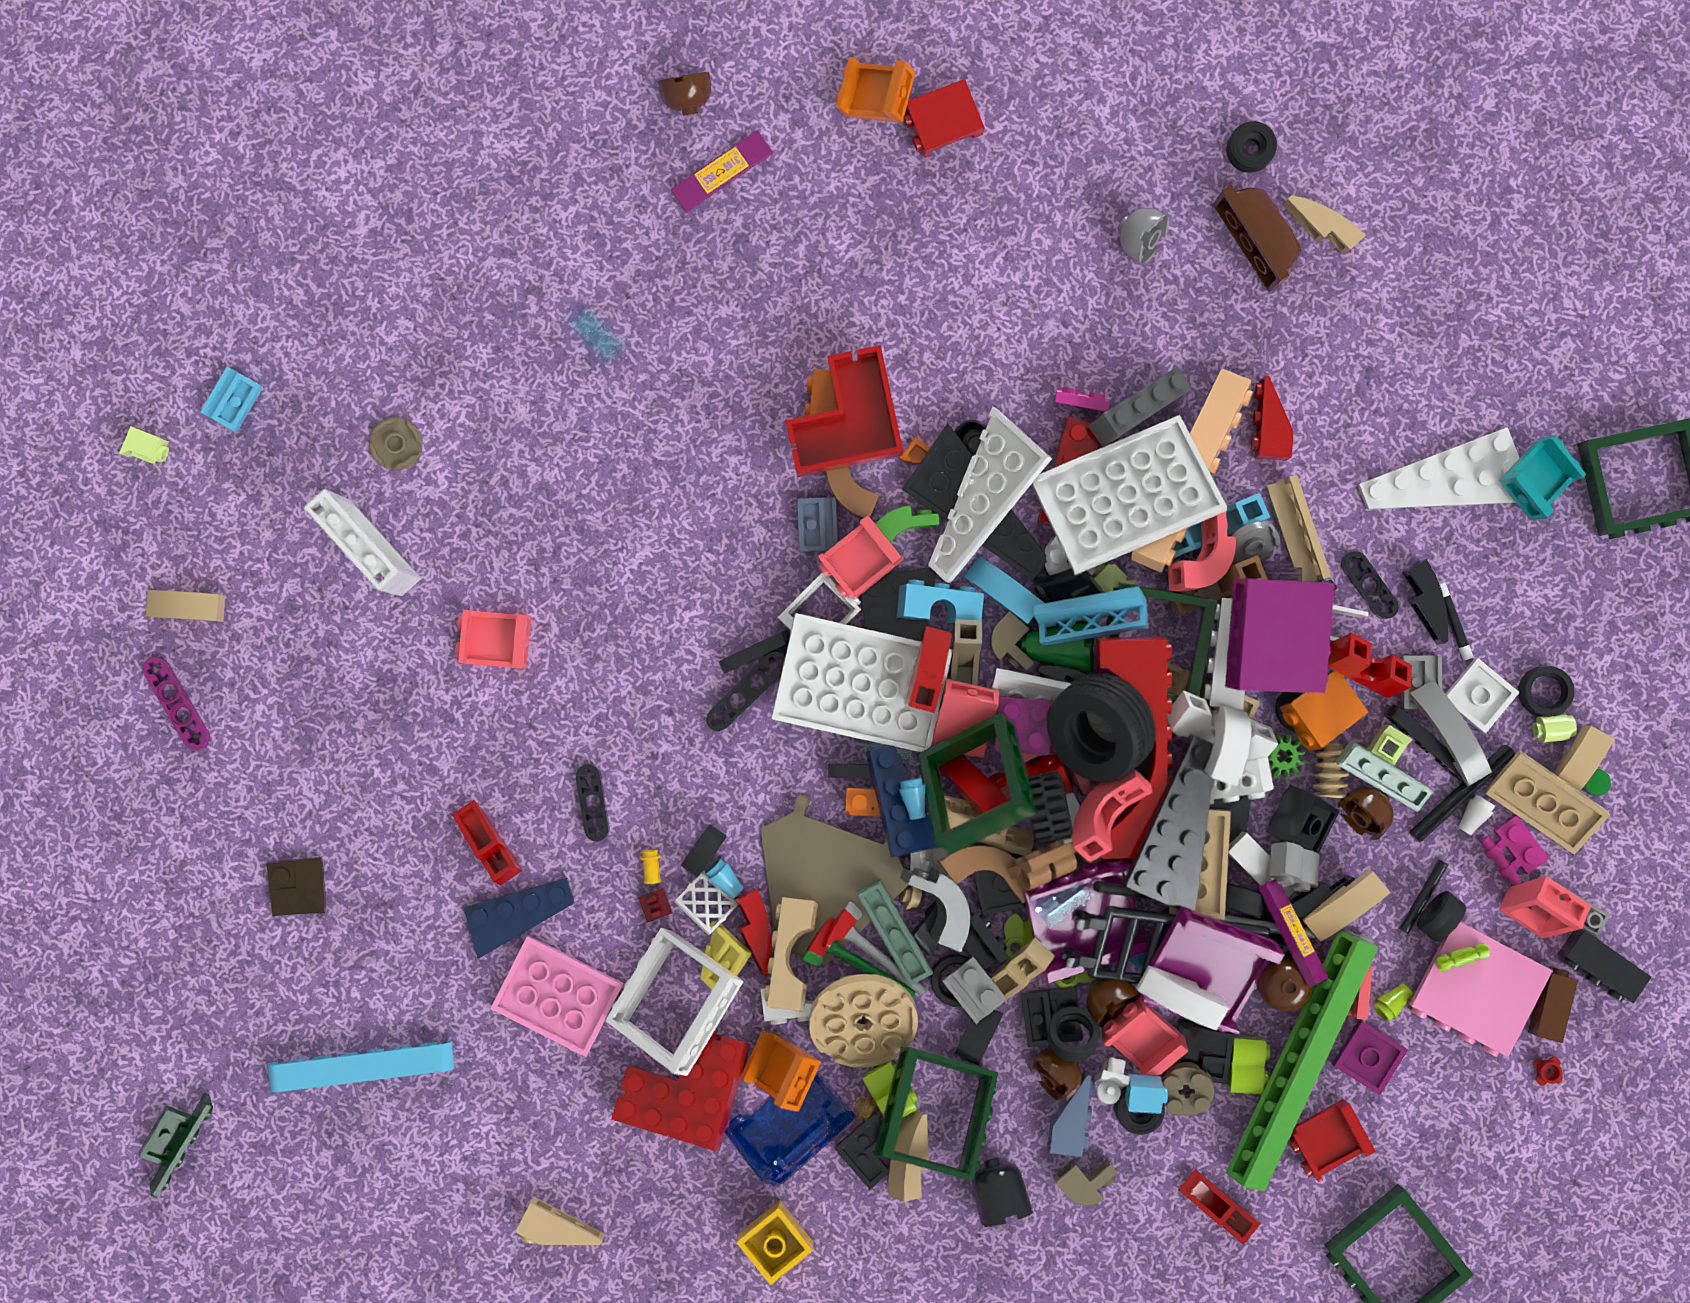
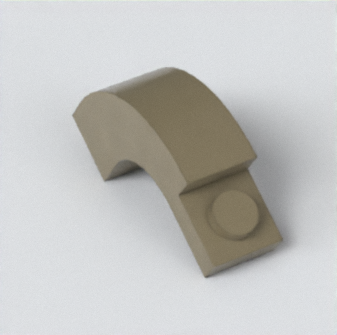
M955 619L950 680L978 685L979 657L982 646V621Z

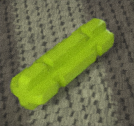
M1481 942L1475 944L1474 948L1468 946L1449 952L1450 955L1443 954L1437 956L1435 962L1439 971L1444 972L1451 970L1452 966L1457 968L1476 962L1475 959L1482 960L1488 958L1490 951L1487 944Z

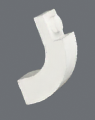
M1221 704L1219 711L1210 709L1212 715L1211 723L1215 726V741L1204 771L1213 779L1237 786L1249 752L1251 722L1246 712Z

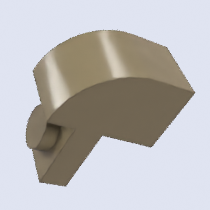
M1008 611L992 629L990 648L998 661L1007 654L1009 658L1006 661L1014 669L1019 671L1022 668L1024 671H1027L1034 662L1015 644L1029 628L1011 611Z
M1107 1159L1086 1176L1076 1162L1072 1160L1055 1174L1053 1179L1071 1201L1080 1205H1093L1104 1199L1098 1189L1101 1187L1106 1188L1112 1184L1117 1171Z

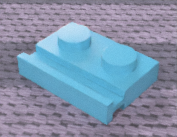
M226 367L202 408L201 413L237 433L262 391L263 386Z

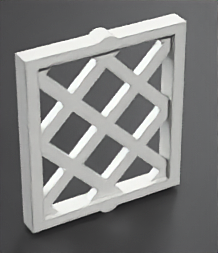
M704 870L674 902L704 932L710 935L721 922L726 920V917L735 909L737 903L729 894L713 883L711 884L715 888H708V876ZM699 879H703L704 888H695V883ZM687 892H691L692 901H683V896ZM695 892H704V901H696ZM708 892H717V901H708ZM721 894L729 901H721ZM685 905H692V912ZM696 905H705V914H696ZM709 905H717L718 914H709ZM721 905H730V910L726 914H722ZM699 918H705V924ZM709 918H718V922L714 927H710Z

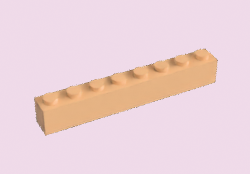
M1221 369L1190 432V436L1208 471L1215 474L1221 459L1217 458L1220 451H1226L1232 436H1229L1231 428L1236 429L1240 423L1243 414L1239 412L1242 406H1248L1253 395V391L1250 390L1252 380L1225 369ZM1187 528L1133 550L1132 561L1162 573L1165 565H1171L1176 554L1173 548L1176 542L1181 543L1183 541Z

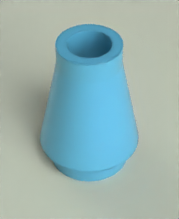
M922 778L901 781L899 792L909 813L910 820L926 817L925 784H922Z
M721 858L714 861L705 871V874L708 876L707 880L732 898L736 897L744 888L728 862H723Z

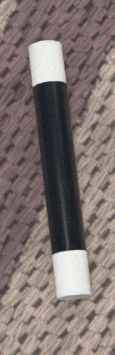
M1444 582L1440 584L1446 604L1448 622L1463 661L1468 660L1474 656L1447 585Z

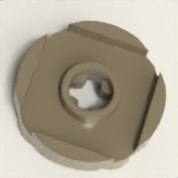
M1190 1062L1177 1063L1168 1068L1169 1071L1161 1077L1163 1087H1167L1168 1091L1167 1103H1164L1167 1110L1173 1115L1179 1114L1184 1116L1208 1111L1214 1097V1085L1210 1074L1200 1069L1198 1065ZM1183 1085H1189L1190 1089H1194L1190 1093L1180 1091L1183 1089Z

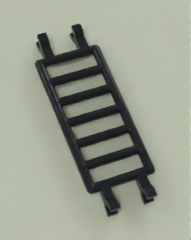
M1117 906L1105 907L1103 915L1074 909L1071 919L1076 921L1075 929L1087 930L1090 928L1098 929L1099 931L1092 953L1063 947L1061 957L1066 959L1064 965L1066 968L1087 967V975L1090 978L1122 980L1128 983L1139 984L1160 946L1166 924L1171 925L1177 914ZM1113 918L1129 919L1115 970L1100 968ZM1223 921L1275 940L1284 956L1293 957L1283 937H1270L1271 931L1268 927ZM1139 922H1154L1141 972H1126Z

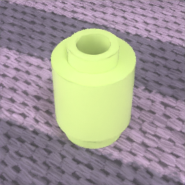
M1565 713L1557 716H1538L1536 722L1532 725L1534 737L1538 738L1541 743L1563 741L1576 736L1577 725L1572 715L1567 716Z

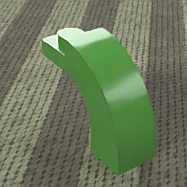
M911 505L904 506L884 515L878 520L876 526L892 543L893 539L903 531L938 527L939 514H932V510L916 511V516H912Z

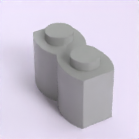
M1290 842L1274 843L1271 845L1270 877L1276 879L1280 885L1293 886L1294 890L1298 892H1309L1310 888L1318 887L1319 854Z

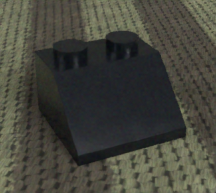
M1290 784L1287 791L1282 795L1281 803L1275 815L1271 817L1266 832L1283 842L1294 843L1303 847V849L1319 854L1340 811L1318 796Z

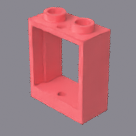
M1545 876L1508 887L1499 910L1540 938H1547L1582 929L1591 905Z

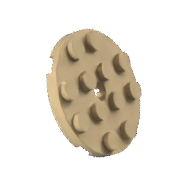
M860 974L843 977L830 984L817 996L810 1010L809 1028L812 1041L821 1053L825 1052L834 1058V1062L849 1067H873L896 1058L901 1046L907 1045L909 1047L917 1032L918 1016L912 996L899 983L877 974ZM862 1016L870 1020L867 1024L857 1023L858 1020L862 1019Z

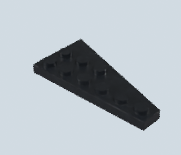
M929 567L887 573L861 594L865 629L921 642L925 627L927 626V620L896 618L900 585L908 584L909 580L924 581V586L934 587L936 572Z

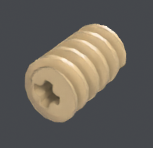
M1328 743L1323 747L1324 751L1316 753V757L1323 760V762L1315 764L1316 768L1322 770L1321 773L1314 774V778L1321 781V783L1315 784L1312 787L1320 792L1316 796L1340 799L1346 797L1347 794L1340 791V788L1348 787V783L1342 781L1341 778L1349 776V773L1342 770V767L1335 762L1346 745Z

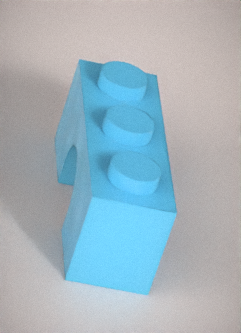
M909 580L908 584L900 585L896 618L930 619L932 605L939 601L948 610L947 624L954 625L955 619L979 621L982 619L984 593H976V588L960 586L959 590L950 589L949 584L934 583V587L924 586L925 582L920 580Z

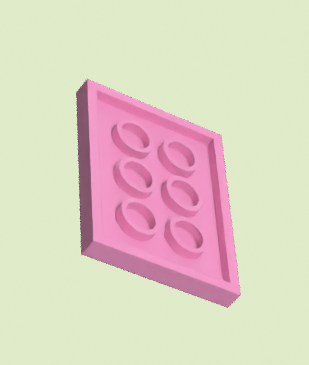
M528 935L490 1009L587 1057L624 983Z

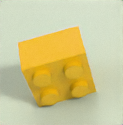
M778 1200L740 1231L736 1241L770 1285L813 1251V1240L781 1200Z

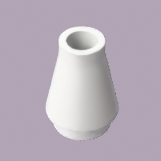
M1476 794L1473 799L1470 798L1458 827L1472 836L1475 830L1494 814L1492 810L1495 805Z

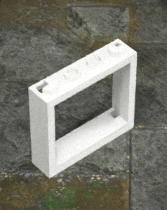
M324 489L304 507L378 590L403 596L422 579L351 500ZM378 574L385 578L380 583L375 579Z
M660 928L656 937L652 938L647 952L638 961L637 968L632 977L625 983L623 992L617 1002L611 1006L612 1010L605 1021L672 1073L688 1076L744 981L677 933ZM676 945L720 978L673 1055L629 1020L673 946Z

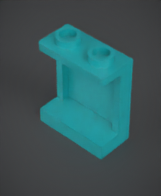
M1552 435L1537 439L1503 475L1499 482L1530 520L1548 518L1554 511L1550 505L1574 480L1583 479L1586 473L1582 470L1580 463L1566 450L1564 443Z

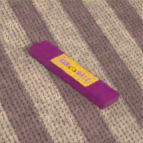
M757 130L671 188V192L687 213L773 154V151Z
M1274 879L1259 886L1258 889L1307 986L1311 987L1328 978L1282 885L1278 884L1277 880Z

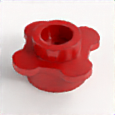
M1551 1057L1549 1060L1536 1059L1533 1066L1537 1070L1536 1082L1539 1085L1544 1086L1546 1083L1558 1084L1562 1081L1560 1060L1556 1057Z

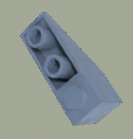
M1089 1071L1082 1073L1080 1088L1067 1102L1061 1104L1050 1121L1047 1148L1052 1154L1082 1157L1083 1149L1088 1148L1089 1133H1085L1086 1122H1090L1092 1116V1106H1088L1089 1095H1094L1095 1079H1091Z

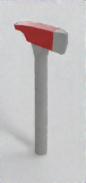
M849 901L831 926L823 947L828 948L835 940L846 939L851 941L909 986L897 964L855 930L853 926L862 917V912L853 902ZM920 981L909 986L920 996L927 990V987Z

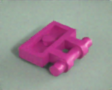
M1063 387V390H1056L1054 402L1104 412L1109 410L1110 401L1103 394L1089 392V395L1078 393L1079 390L1067 387Z
M1513 815L1493 830L1499 838L1498 841L1494 843L1489 836L1480 840L1485 848V854L1489 859L1492 858L1500 868L1498 870L1503 878H1507L1512 885L1517 884L1521 880L1516 873L1519 867H1521L1525 874H1529L1549 859L1517 815ZM1505 847L1514 858L1510 862L1501 853Z

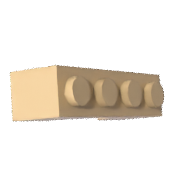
M782 897V903L777 905L776 920H779L778 931H774L772 936V947H775L774 958H770L768 965V974H772L770 985H766L764 1000L768 1002L767 1007L804 1012L807 985L794 975L790 966V953L793 945L800 937L815 931L818 904L815 901Z

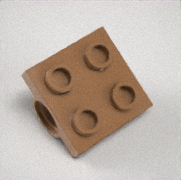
M1060 840L1014 860L1016 866L1007 870L1011 879L1017 877L1020 885L1029 891L1051 881V879L1054 880L1076 870L1077 862L1074 853L1077 851L1073 848L1072 842L1065 844L1063 840Z

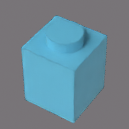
M1128 1074L1127 1076L1130 1078L1125 1093L1128 1111L1161 1114L1162 1103H1167L1168 1097L1167 1087H1163L1161 1077Z

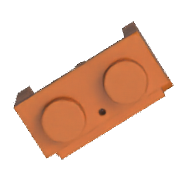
M847 787L845 814L881 817L875 789Z

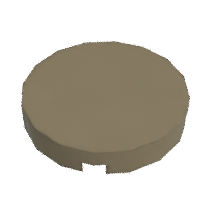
M391 417L383 420L374 427L371 433L372 436L369 441L371 455L379 465L389 470L401 471L411 467L418 461L422 453L423 439L420 431L413 423L405 419Z

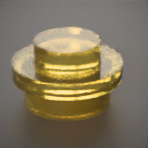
M867 1094L865 1098L859 1097L854 1106L855 1119L858 1121L860 1119L867 1121L875 1107L876 1102L871 1100L870 1095Z

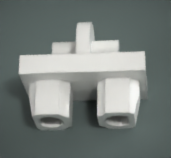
M1110 1057L1108 1061H1103L1101 1072L1094 1075L1095 1084H1099L1096 1089V1095L1102 1103H1115L1121 1095L1120 1089L1129 1084L1130 1077L1123 1075L1126 1061Z

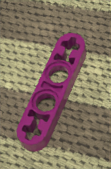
M161 657L147 659L143 665V674L183 743L192 750L205 748L210 741L209 731L170 664ZM153 663L161 664L162 668L159 669L161 676L164 678L169 676L170 679L162 681L157 685V681H161V678L158 674L151 673V670L154 668ZM169 684L174 685L177 690L176 696L171 700L167 699L164 695V689ZM182 707L187 708L190 712L189 720L184 723L177 717V712ZM196 722L197 725L191 727L195 733L202 734V737L199 739L201 743H192L191 739L194 735L191 729L184 731L183 727L190 726Z

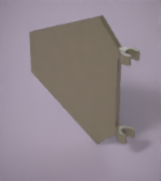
M804 794L798 795L793 813L760 828L774 931H778L779 920H776V908L778 904L782 903V897L810 900L818 904L815 931L800 937L791 949V953L802 957L821 926L831 916H833L835 921L849 901L853 902L862 912V917L853 926L858 933L872 921L858 898L857 891L880 879L891 899L894 900L909 885L900 879L904 866L899 856L890 857L886 838L883 844L805 816L811 797ZM846 939L835 940L843 948L851 942ZM826 952L822 964L827 965L836 955Z

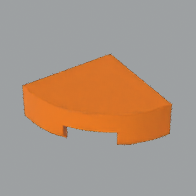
M915 437L899 459L907 463L919 464L930 447Z

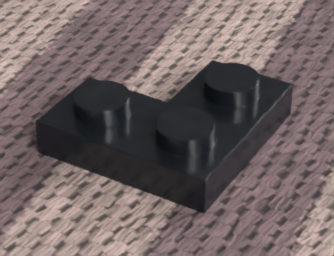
M876 1112L872 1113L834 1148L869 1190L888 1175L890 1170L879 1156L874 1154L882 1124V1119Z

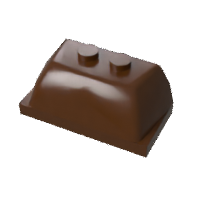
M1230 185L1222 190L1212 205L1270 293L1290 276L1302 249L1295 238L1294 232L1280 214L1278 207L1263 189L1249 187L1235 191L1233 186Z

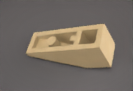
M536 1197L530 1202L515 1231L523 1241L530 1244L535 1242L539 1245H600L605 1236V1233Z

